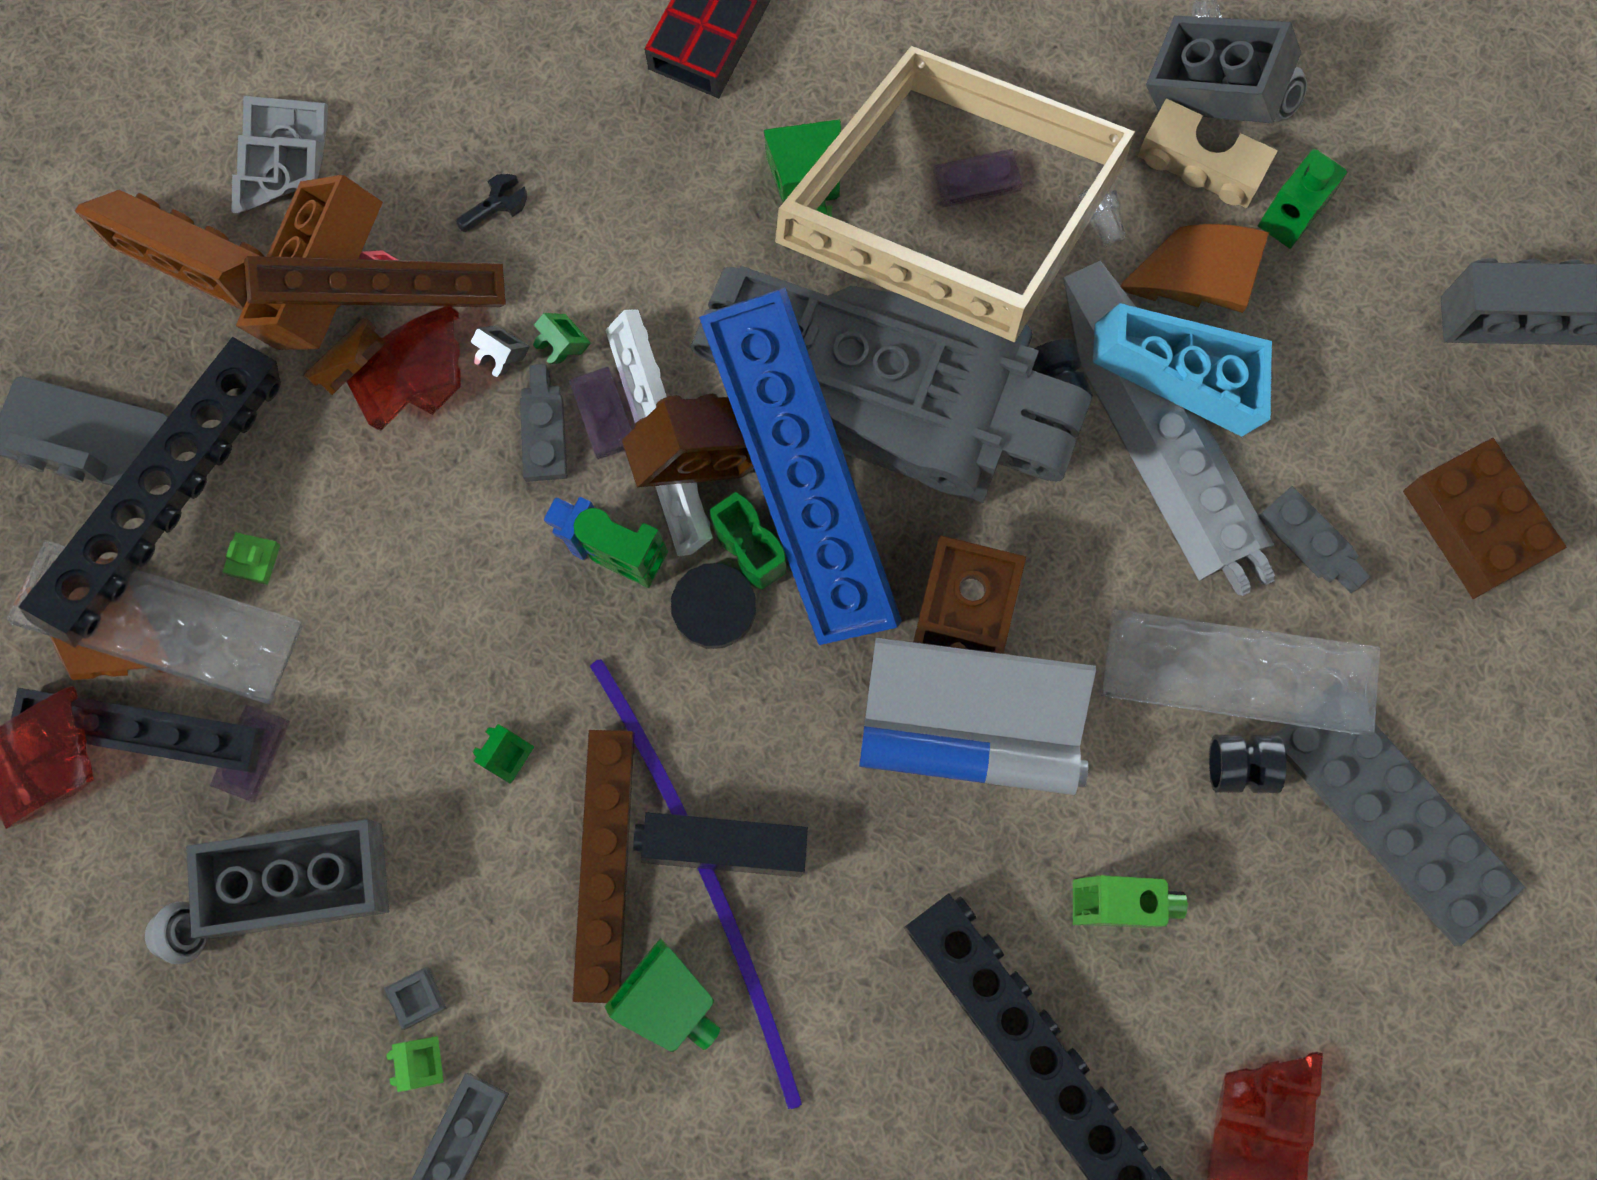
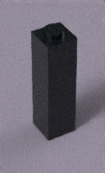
M646 812L644 824H635L633 851H641V863L801 877L805 873L808 827Z

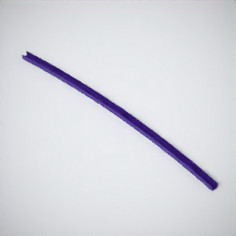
M602 659L596 660L590 665V668L612 702L626 729L635 733L634 743L653 776L671 814L688 816L663 765ZM697 868L743 976L767 1042L788 1109L797 1108L802 1105L798 1089L765 993L737 922L714 870Z

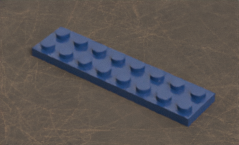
M784 287L700 316L699 319L818 644L823 645L898 628L902 620L786 288Z

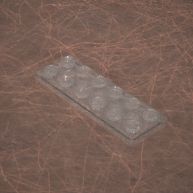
M44 541L7 616L10 624L57 638L28 622L18 606L63 551L65 546ZM100 557L96 561V563L98 564H108L112 562ZM135 569L128 578L129 584L123 596L117 602L109 603L100 615L101 622L92 636L87 639L83 638L78 644L270 705L301 632L302 622ZM80 587L75 589L70 594L69 599L80 600L89 593L90 588Z
M1113 609L1101 696L1371 736L1375 731L1380 647Z

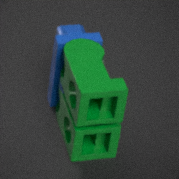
M556 497L544 518L546 524L554 527L553 534L564 541L572 555L585 560L588 554L590 559L596 564L646 588H650L668 554L658 529L642 523L636 533L612 522L606 512L602 509L594 508L591 501L582 497L578 498L575 506Z

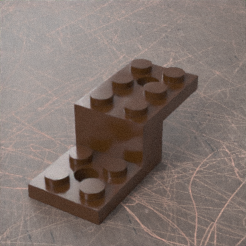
M940 535L913 643L1004 654L1026 556ZM967 579L978 580L984 587V596L979 600H968L962 596L959 588L960 584Z

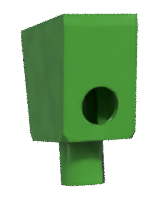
M1100 875L1073 880V925L1137 928L1167 927L1169 919H1184L1187 914L1188 903L1186 894L1182 891H1168V883L1165 879Z

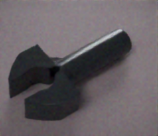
M497 174L487 182L491 189L489 197L456 219L458 228L463 232H467L497 211L509 212L512 217L521 212L528 195L525 187L516 191L512 196H503L506 190L519 183L517 176Z

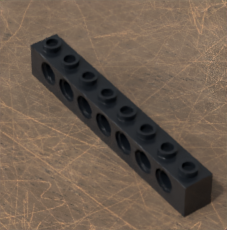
M232 336L18 606L28 622L75 648L83 638L87 639L93 635L101 622L100 615L110 602L115 603L123 596L129 584L128 578L138 566L143 567L149 562L155 551V543L164 531L169 533L175 528L181 518V509L190 498L195 499L201 494L207 483V475L215 465L220 466L227 460L232 450L233 441L240 432L246 433L252 427L257 417L256 411L265 400L269 402L275 397L281 385L277 361ZM235 388L245 390L242 394L237 396H231L227 394L230 390ZM209 420L221 421L219 425L213 428L202 427ZM184 452L196 453L190 460H176ZM158 485L170 486L169 490L163 494L154 495L150 493ZM130 519H144L143 523L135 529L123 528ZM104 553H117L116 558L108 564L96 563L97 559ZM80 587L90 588L89 593L80 600L69 599L70 594L75 589Z
M948 893L903 927L1088 1180H1118L1119 1172L1128 1165L1136 1166L1139 1172V1180H1172L1161 1166L1154 1170L1143 1154L1149 1150L1145 1142L1132 1126L1125 1130L1113 1115L1119 1110L1116 1103L1102 1086L1095 1090L1084 1076L1090 1071L1087 1064L1073 1047L1068 1051L1064 1049L1055 1037L1061 1032L1058 1025L1045 1009L1039 1013L1035 1010L1027 999L1033 994L1031 989L1018 972L1015 971L1009 975L999 961L1004 957V953L988 933L981 937L971 923L976 919V916L961 896L954 900ZM951 932L962 933L969 942L967 954L960 959L953 958L946 952L945 939ZM982 969L991 971L997 983L994 992L985 997L980 996L973 987L974 975ZM1011 1007L1018 1008L1024 1016V1026L1016 1034L1006 1033L1001 1025L1003 1013ZM1046 1046L1052 1053V1065L1047 1071L1037 1073L1030 1065V1055L1035 1048ZM1075 1085L1081 1093V1102L1075 1110L1063 1111L1059 1104L1060 1092L1067 1086ZM1105 1125L1110 1133L1109 1143L1104 1149L1094 1151L1088 1143L1089 1133L1095 1126Z

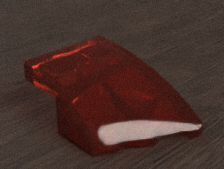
M441 307L391 331L382 337L386 344L346 381L370 426L382 431L408 403L433 415L461 387V374L458 367L460 343L454 339V320L459 319V312L456 308Z
M74 686L51 695L0 726V818L6 829L24 822L44 806L74 796L94 780L91 762L86 752L87 742L84 728H77L74 723L71 702L78 699Z
M1312 1052L1303 1058L1282 1063L1274 1061L1263 1064L1261 1068H1245L1228 1072L1224 1075L1215 1119L1207 1180H1307L1309 1151L1314 1145L1316 1100L1321 1095L1323 1053Z

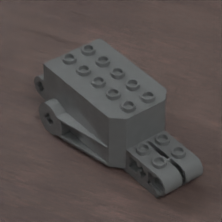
M741 265L740 268L725 267L722 269L708 303L709 309L705 310L704 314L784 287L786 288L844 454L917 479L938 491L951 495L965 496L984 503L998 464L1047 481L1057 482L1064 479L1076 445L1074 438L1080 434L1092 398L1087 391L1078 386L1032 370L1039 350L1029 347L1033 334L1027 324L1016 341L1012 342L898 293L849 286L827 296ZM700 322L690 348L701 358L716 364Z

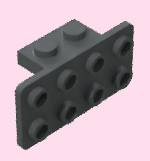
M20 376L13 381L0 413V456L16 460L20 466L33 471L44 472L45 468L57 471V475L74 482L83 483L84 479L114 486L167 420L168 416L160 412Z

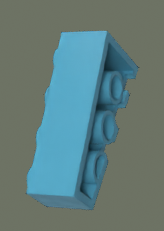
M1121 303L1095 323L1094 364L1241 437L1270 420L1272 341Z

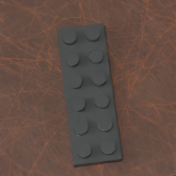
M1337 682L1330 685L1274 734L1281 737L1283 741L1286 760L1454 946H1462L1526 888Z

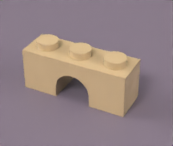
M1166 98L1145 136L1138 157L1144 159L1153 169L1167 170L1180 176L1191 187H1203L1218 194L1219 198L1229 205H1241L1248 208L1278 150L1240 133L1235 144L1229 150L1221 153L1210 152L1199 144L1196 137V131L1203 115Z

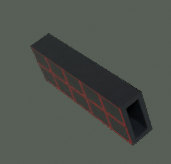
M670 0L644 48L648 70L719 99L771 0Z

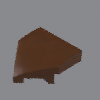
M362 318L302 376L314 387L320 383L333 395L386 342L374 331L376 327L368 319Z

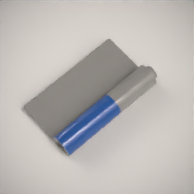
M876 638L859 767L1075 795L1078 787L1086 786L1088 776V761L1081 760L1080 744L1096 666Z

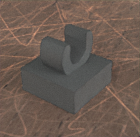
M498 325L477 328L471 340L472 344L480 348L475 355L474 363L478 366L485 365L489 361V357L492 356L496 362L492 375L495 377L506 374L510 368V363L522 361L530 347Z

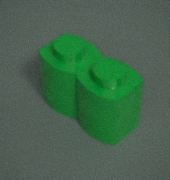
M734 492L710 509L717 539L728 552L737 556L743 575L753 586L763 590L786 574L785 554L780 542L770 531L760 526L755 508L745 497Z

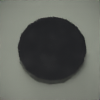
M722 563L702 564L689 570L677 582L671 596V614L678 630L690 643L705 649L725 648L738 641L741 637L743 638L751 629L756 616V596L749 580L737 569Z

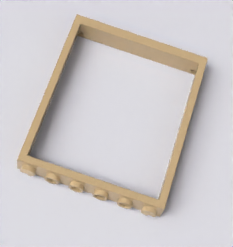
M911 46L779 207L775 242L1015 342L1125 165L1135 131ZM911 90L1104 165L1023 295L816 211Z

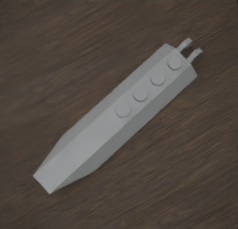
M1101 261L1063 278L1076 347L1082 363L1081 366L1198 580L1200 581L1218 570H1223L1238 595L1244 596L1250 593L1251 586L1244 570L1237 562L1246 558L1261 584L1267 585L1273 582L1275 575L1272 566H1270L1267 557L1260 550L1274 546V543L1204 418L1093 363L1095 323L1119 303L1136 307Z

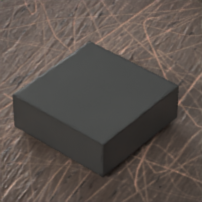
M425 967L384 988L402 1030H406L447 1009L429 967Z

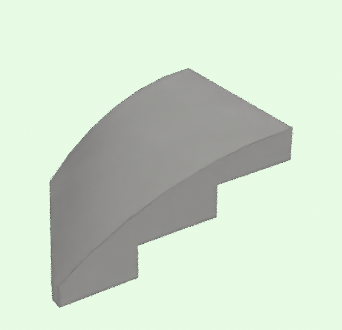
M252 96L243 97V135H238L237 175L232 174L231 213L240 214L297 190L300 181L318 179L323 159L328 121V105L326 103Z

